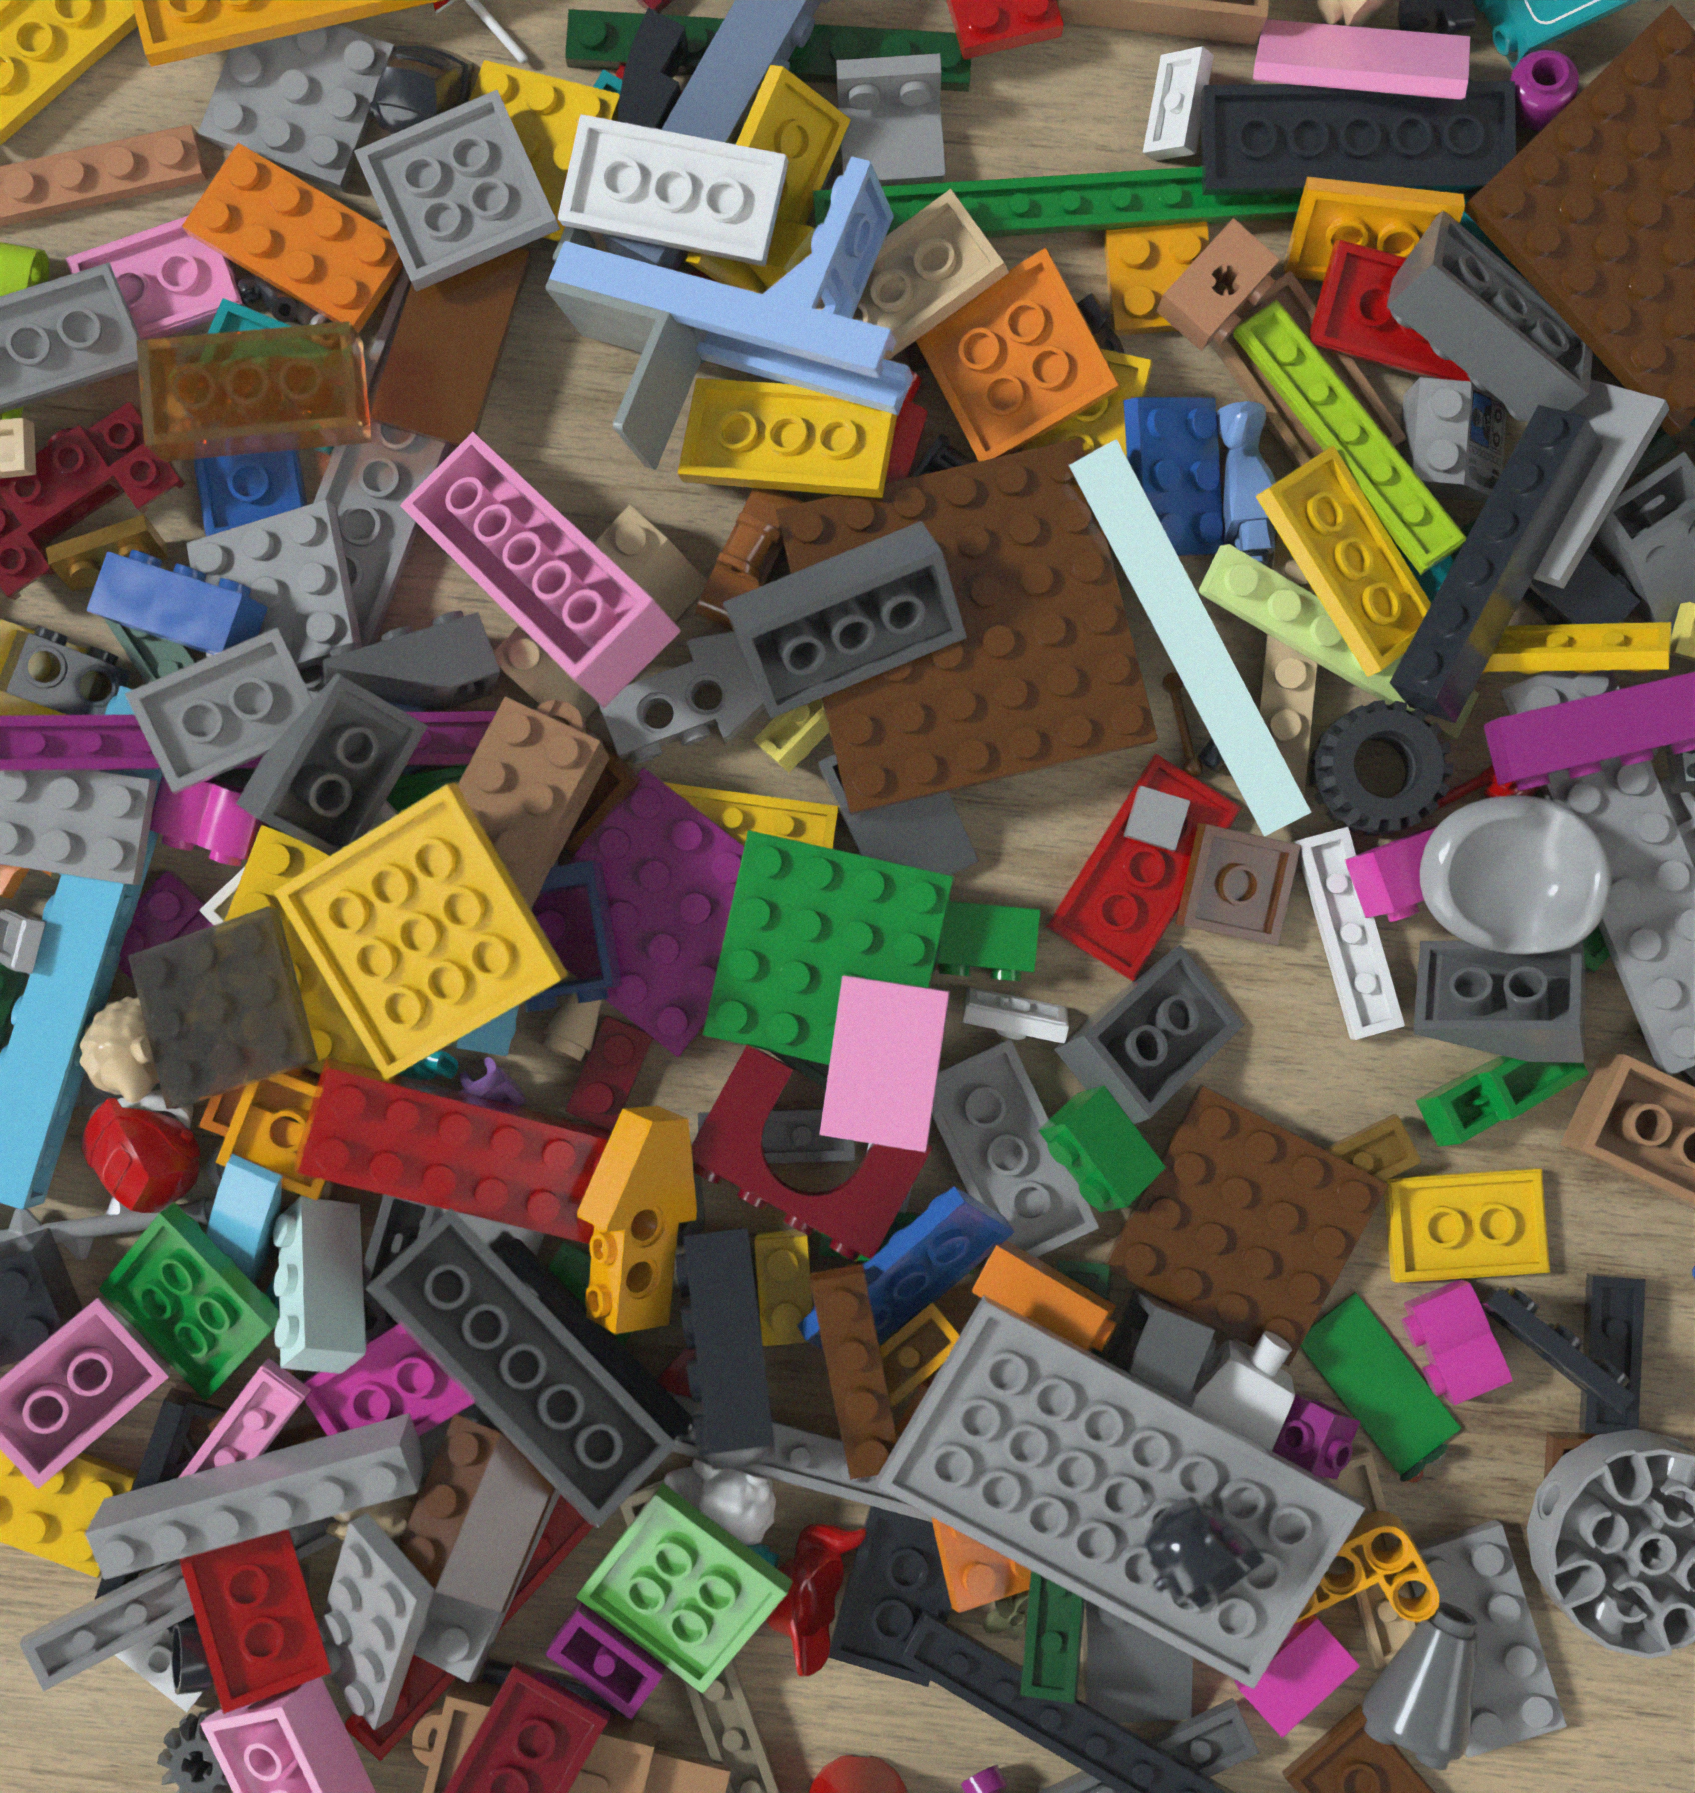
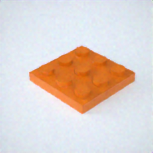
M1046 247L1008 270V274L916 340L979 462L1012 454L1122 389Z

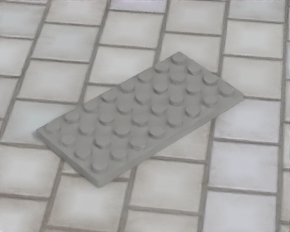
M985 1295L976 1307L876 1478L877 1488L1253 1689L1365 1510L1361 1500ZM1190 1496L1208 1505L1224 1519L1240 1529L1254 1543L1265 1560L1264 1563L1202 1609H1199L1191 1600L1176 1604L1167 1589L1162 1593L1156 1590L1153 1581L1159 1576L1149 1562L1151 1558L1145 1546L1146 1534L1157 1517L1173 1504Z

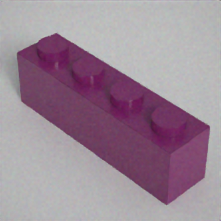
M1695 672L1500 717L1483 724L1498 786L1516 782L1518 791L1550 784V773L1567 769L1570 779L1602 772L1601 761L1618 757L1621 767L1655 759L1652 749L1671 745L1673 755L1695 750Z

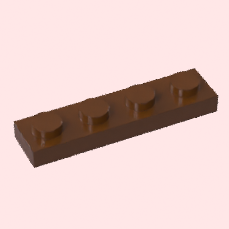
M864 1264L810 1273V1286L849 1477L851 1480L875 1476L880 1473L898 1442V1436Z

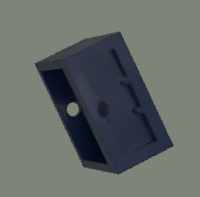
M590 860L551 867L538 895L587 887L601 975L555 983L520 1003H525L527 1013L557 1008V997L577 994L578 1004L609 999L608 988L622 986L603 867L600 862Z

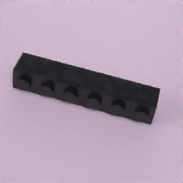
M1542 405L1537 406L1389 682L1405 703H1408L1407 705L1410 708H1419L1427 714L1456 723L1603 448L1587 416Z

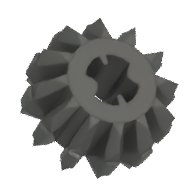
M214 1708L206 1709L200 1716V1719L194 1713L185 1715L179 1722V1728H171L165 1735L163 1743L167 1748L158 1755L157 1764L169 1770L162 1777L161 1785L176 1783L180 1787L176 1793L231 1792V1787L200 1725L206 1717L215 1713Z

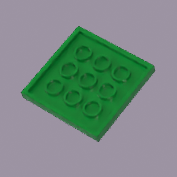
M748 830L703 1035L742 1045L749 1044L755 1048L830 1065L843 975L930 988L955 876Z

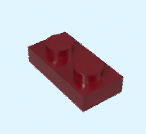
M606 1016L565 1112L613 1132L654 1038L643 1030Z

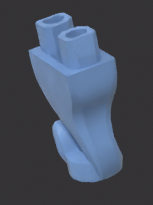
M1237 402L1220 408L1216 413L1217 431L1227 446L1222 514L1224 545H1233L1235 548L1267 566L1268 554L1273 553L1275 549L1274 536L1277 530L1256 498V495L1276 483L1270 468L1259 452L1260 437L1266 420V407L1257 402Z

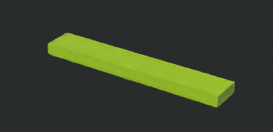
M1277 299L1234 329L1233 337L1322 450L1325 451L1331 446H1335L1384 528L1421 575L1463 546L1466 536Z

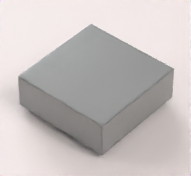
M1139 786L1123 837L1172 852L1175 851L1190 801Z

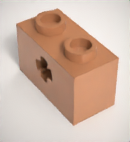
M1233 218L1163 294L1156 312L1201 352L1213 339L1222 344L1241 322V319L1236 315L1238 311L1248 301L1256 306L1275 285L1276 281L1270 276L1280 259ZM1222 283L1229 288V291L1225 290L1223 295H1220L1213 290V287L1218 288L1219 284Z

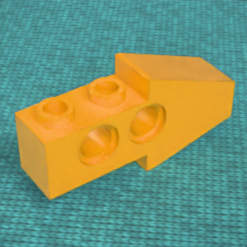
M660 1106L622 1109L578 1209L577 1217L594 1225V1234L590 1240L591 1268L589 1287L585 1294L586 1317L614 1334L669 1325L678 1223L695 1221L697 1214L688 1118Z

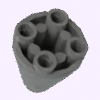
M1439 1602L1435 1614L1427 1620L1418 1623L1366 1693L1362 1703V1712L1367 1718L1364 1730L1371 1738L1388 1745L1397 1743L1403 1748L1415 1752L1419 1761L1436 1770H1446L1450 1760L1460 1759L1465 1754L1469 1744L1478 1639L1474 1631L1477 1621L1471 1614L1457 1606Z

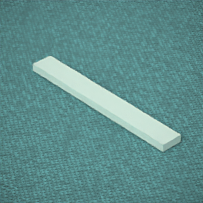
M1117 439L1069 465L1263 836L1265 837L1311 813Z

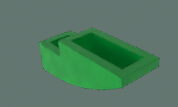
M1501 1055L1449 1081L1415 1101L1437 1146L1457 1145L1466 1142L1500 1121L1516 1118L1587 1076L1589 1072L1582 1062H1527Z

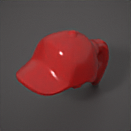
M810 1524L799 1534L794 1557L784 1562L778 1568L780 1572L793 1582L785 1597L766 1618V1622L774 1631L791 1638L796 1670L800 1677H808L817 1673L823 1668L830 1653L829 1624L833 1622L836 1616L835 1597L844 1578L841 1554L858 1547L866 1537L865 1528L846 1530L830 1524Z

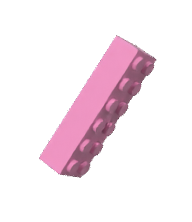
M474 432L400 505L603 708L681 631L647 593Z

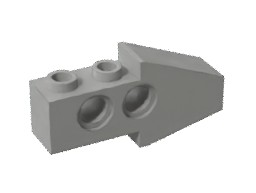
M734 632L696 637L686 641L693 661L627 685L605 708L599 704L617 754L623 761L632 758L634 764L647 762L663 754L662 746L677 740L681 741L682 746L700 742L710 737L709 728L717 725L727 744L766 709ZM712 685L722 691L720 704L716 708L707 711L697 708L694 704L696 692L703 686ZM660 703L670 705L673 708L674 716L668 726L662 729H654L648 726L646 717L652 706Z

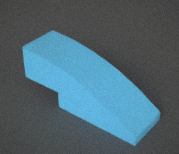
M232 1154L227 1162L218 1188L206 1235L224 1254L230 1256L238 1269L256 1285L269 1263L270 1239L273 1235L276 1220L281 1212L282 1176Z

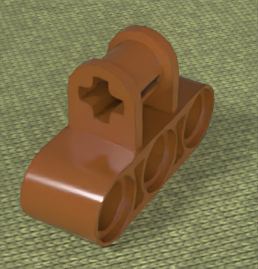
M753 488L742 512L736 518V524L722 553L716 559V565L700 596L695 614L734 632L723 602L771 582L785 554L776 509L805 503L804 501L781 490Z

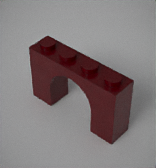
M747 1044L691 1145L692 1161L694 1162L693 1172L717 1185L724 1178L739 1186L740 1190L737 1196L761 1210H765L769 1203L786 1212L787 1214L783 1221L806 1235L811 1236L814 1229L833 1238L829 1246L851 1260L857 1261L861 1254L872 1259L933 1146L928 1143L926 1152L872 1143L857 1170L841 1185L817 1192L804 1191L788 1185L773 1172L767 1162L763 1149V1130L767 1117L794 1068Z

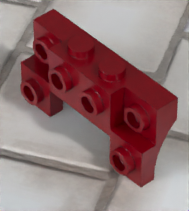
M130 401L87 430L78 425L75 428H66L55 433L48 440V446L35 454L36 475L0 478V587L7 597L16 600L21 596L19 593L21 590L45 574L51 576L56 572L49 565L47 554L39 540L48 544L122 493L126 492L136 509L144 514L149 510L147 505L174 487L181 489L186 485L165 453L157 434L140 409Z

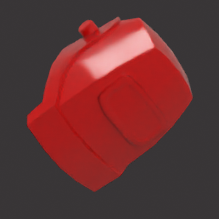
M108 1098L88 1121L81 1144V1150L88 1166L95 1170L110 1194L129 1210L139 1213H159L173 1202L185 1196L197 1183L200 1166L198 1159L201 1156L200 1148L191 1130L177 1119L153 1111L124 1108L116 1098Z

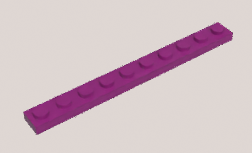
M497 711L405 712L428 725L406 766L469 765ZM135 714L0 716V772L161 770ZM263 756L236 768H257Z

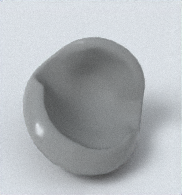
M1500 796L1466 805L1450 814L1437 826L1423 852L1420 865V886L1425 903L1434 918L1449 932L1463 941L1483 949L1501 953L1537 954L1572 947L1586 938L1595 929L1608 905L1611 893V869L1606 851L1597 834L1571 810L1556 802L1538 797Z

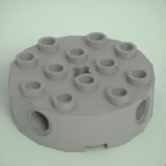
M1640 1429L1596 1435L1561 1456L1537 1488L1527 1525L1532 1568L1553 1603L1577 1628L1608 1650L1646 1659L1673 1655V1649L1685 1648L1695 1641V1452L1674 1437Z

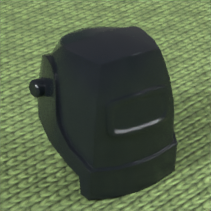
M426 45L398 46L388 57L381 72L374 94V101L370 103L369 111L375 115L379 126L383 130L394 134L469 102L474 63L456 53L438 47Z
M1191 1496L1173 1504L1158 1516L1145 1538V1546L1151 1558L1149 1562L1159 1576L1153 1581L1156 1590L1162 1593L1167 1589L1176 1604L1191 1600L1199 1609H1202L1265 1562L1254 1543L1240 1529L1228 1522L1208 1505Z

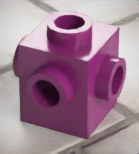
M1295 1394L1272 1452L1316 1476L1337 1480L1340 1472L1348 1465L1353 1451L1352 1442L1361 1421L1318 1399Z

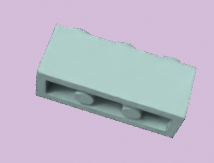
M301 1196L277 1218L273 1231L274 1244L279 1246V1268L274 1279V1291L280 1297V1318L275 1329V1343L281 1349V1368L342 1374L366 1354L360 1205L324 1199L316 1201Z

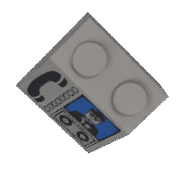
M1420 377L1403 395L1401 430L1407 439L1400 444L1399 453L1435 498L1486 502L1502 473L1507 408L1490 391H1482L1472 382Z

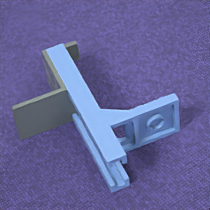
M855 157L850 158L844 175L839 176L834 183L831 193V207L824 224H819L814 232L811 244L812 254L764 294L596 250V243L587 230L568 226L565 227L552 259L555 261V265L545 289L579 333L584 337L642 353L613 422V429L647 468L657 469L701 360L895 415L899 414L913 379L908 365L883 359L886 351H893L897 342L891 329L852 319L894 217L871 161ZM820 297L825 304L823 310L816 309Z

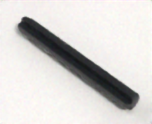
M516 1238L503 1247L498 1254V1258L675 1443L684 1440L694 1429V1420L680 1403L608 1329L586 1317L587 1308L520 1239Z

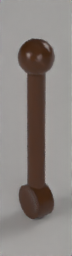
M1171 672L1164 677L1162 687L1171 696L1186 759L1182 765L1183 771L1196 777L1202 772L1203 765L1195 757L1180 694L1183 682L1178 673Z

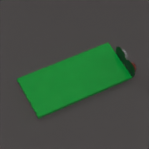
M1356 1292L1352 1293L1311 1326L1300 1347L1353 1416L1361 1421L1360 1425L1401 1476L1400 1481L1417 1483L1423 1478L1425 1464L1440 1465L1445 1461L1448 1445L1442 1443L1462 1428L1438 1397L1434 1395L1431 1388Z

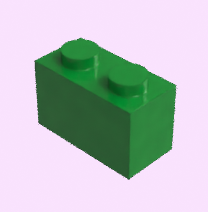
M949 901L941 936L940 955L937 962L939 964V974L969 977L970 967L991 969L990 979L1021 982L1022 972H1035L1040 910Z
M1105 1085L1076 1093L1038 1130L1047 1142L1051 1156L1059 1164L1066 1167L1078 1183L1082 1197L1090 1205L1096 1207L1099 1212L1128 1207L1166 1168Z

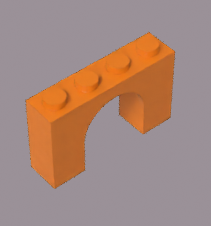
M1009 1241L996 1245L971 1291L981 1298L985 1295L1090 1353L1093 1348L1102 1352L1117 1326L1115 1322L1110 1320L1116 1305ZM935 1376L921 1383L896 1428L902 1434L934 1381Z

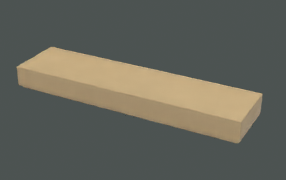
M1368 1448L1352 1452L1348 1465L1340 1472L1337 1480L1322 1477L1323 1480L1361 1500L1365 1510L1360 1518L1373 1512L1387 1511L1373 1455ZM1389 1532L1378 1534L1372 1541V1547L1379 1551L1393 1549L1396 1546L1394 1534ZM1343 1557L1346 1570L1348 1571L1352 1562ZM1378 1582L1353 1594L1370 1660L1375 1669L1389 1664L1418 1625L1417 1622L1408 1621L1396 1613ZM1407 1582L1401 1585L1398 1593L1405 1598H1411Z

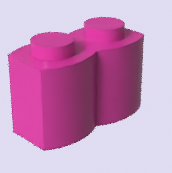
M163 774L152 811L150 830L162 834L161 843L167 846L192 851L194 844L211 850L209 858L214 861L232 866H241L242 859L248 860L261 825L268 826V824L257 819L236 804L245 788L211 778L174 794Z
M1459 1279L1404 1302L1408 1314L1407 1317L1401 1319L1404 1330L1415 1348L1422 1346L1425 1351L1429 1365L1423 1367V1372L1436 1397L1443 1394L1446 1400L1453 1405H1457L1513 1381L1501 1349L1491 1332L1484 1310L1469 1282Z

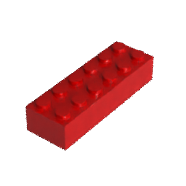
M326 1057L297 1150L295 1164L298 1174L446 1210L452 1208L455 1212L590 1244L594 1234V1225L577 1217V1213L612 1131L398 1075L385 1080L379 1070Z

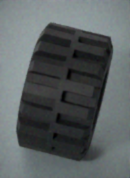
M1385 700L1373 701L1366 706L1362 704L1333 722L1331 727L1321 734L1317 741L1320 745L1318 749L1312 752L1310 763L1315 764V771L1309 774L1310 785L1317 784L1319 793L1315 794L1314 797L1318 805L1322 803L1327 805L1330 810L1326 815L1333 822L1340 819L1345 823L1343 828L1348 827L1351 832L1361 830L1364 831V835L1376 836L1382 833H1394L1421 822L1425 816L1431 815L1439 807L1436 802L1438 799L1445 797L1450 788L1444 781L1446 777L1453 775V763H1445V755L1452 751L1449 741L1440 744L1436 735L1443 730L1438 723L1435 722L1429 726L1423 721L1428 714L1417 708L1410 712L1406 710L1408 703L1395 701L1390 705H1386ZM1378 740L1392 746L1401 756L1405 766V780L1400 792L1396 796L1391 798L1377 797L1364 789L1358 781L1354 769V759L1359 746L1365 741Z

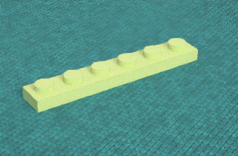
M1226 544L1219 547L1197 593L1377 699L1385 700L1387 705L1395 701L1405 702L1389 683L1404 654L1382 671L1367 677L1317 596L1234 546ZM1474 690L1472 691L1456 723L1430 714L1423 721L1429 726L1437 722L1443 730L1438 735L1445 739H1458L1479 693ZM1407 705V708H1406V710H1408V711H1410V712H1412L1413 710H1415V709H1413V708H1410L1408 705Z

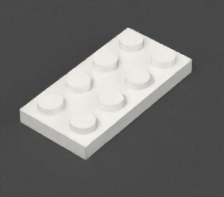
M580 114L558 221L563 226L765 266L789 161L785 154Z

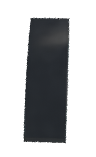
M650 8L647 9L634 37L624 69L618 104V122L661 130L681 96L679 82L673 78L684 60L689 47L685 27Z

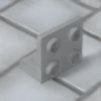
M940 53L836 60L838 109L851 119L841 142L843 175L850 158L855 157L871 161L881 185L943 181L946 170L940 108Z

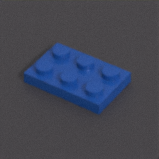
M1136 397L1124 400L1127 460L1178 557L1216 555L1219 547L1224 545L1216 398Z

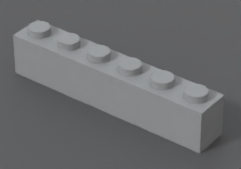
M409 1413L262 1454L256 1458L244 1459L105 1498L88 1526L85 1535L105 1580L417 1493L427 1458Z

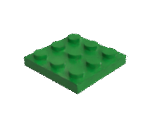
M175 1202L156 1216L98 1289L204 1401H207L266 1340L276 1329L280 1318V1311L274 1306L272 1300L258 1290L238 1269L234 1260L224 1254L201 1230L199 1224L192 1217L188 1216Z

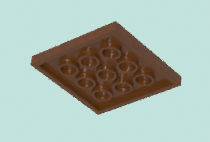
M1200 1084L1160 1158L1166 1168L1139 1196L1103 1264L1111 1265L1114 1274L1172 1305L1196 1315L1202 1321L1253 1348L1265 1331L1276 1334L1292 1348L1283 1363L1289 1367L1389 1184Z

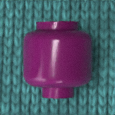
M1544 49L1531 52L1518 62L1510 77V81H1515L1516 124L1527 130L1541 131L1575 98L1579 85V75L1576 65L1568 56L1558 51Z

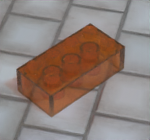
M350 321L136 340L144 443L148 449L164 462L372 443L363 340Z

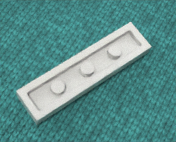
M1345 827L1294 841L1295 844L1301 845L1298 856L1350 1039L1357 1040L1404 1027V1020L1374 917L1365 918L1345 863V859L1356 855L1349 828Z

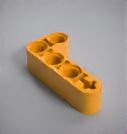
M1377 1511L1358 1519L1336 1555L1349 1559L1352 1562L1350 1569L1339 1575L1326 1571L1295 1623L1378 1582L1391 1606L1400 1617L1408 1621L1420 1622L1427 1620L1435 1614L1439 1606L1440 1597L1429 1567L1406 1526L1398 1516L1388 1511ZM1389 1532L1399 1537L1397 1545L1388 1551H1379L1371 1545L1373 1539L1380 1533ZM1416 1580L1425 1584L1423 1593L1418 1597L1405 1598L1398 1593L1401 1585L1407 1581Z

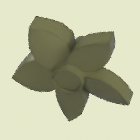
M1029 1590L1022 1592L1014 1601L1011 1596L996 1600V1609L990 1612L984 1621L983 1627L985 1632L997 1634L1006 1631L1012 1640H1017L1023 1633L1024 1621H1027Z

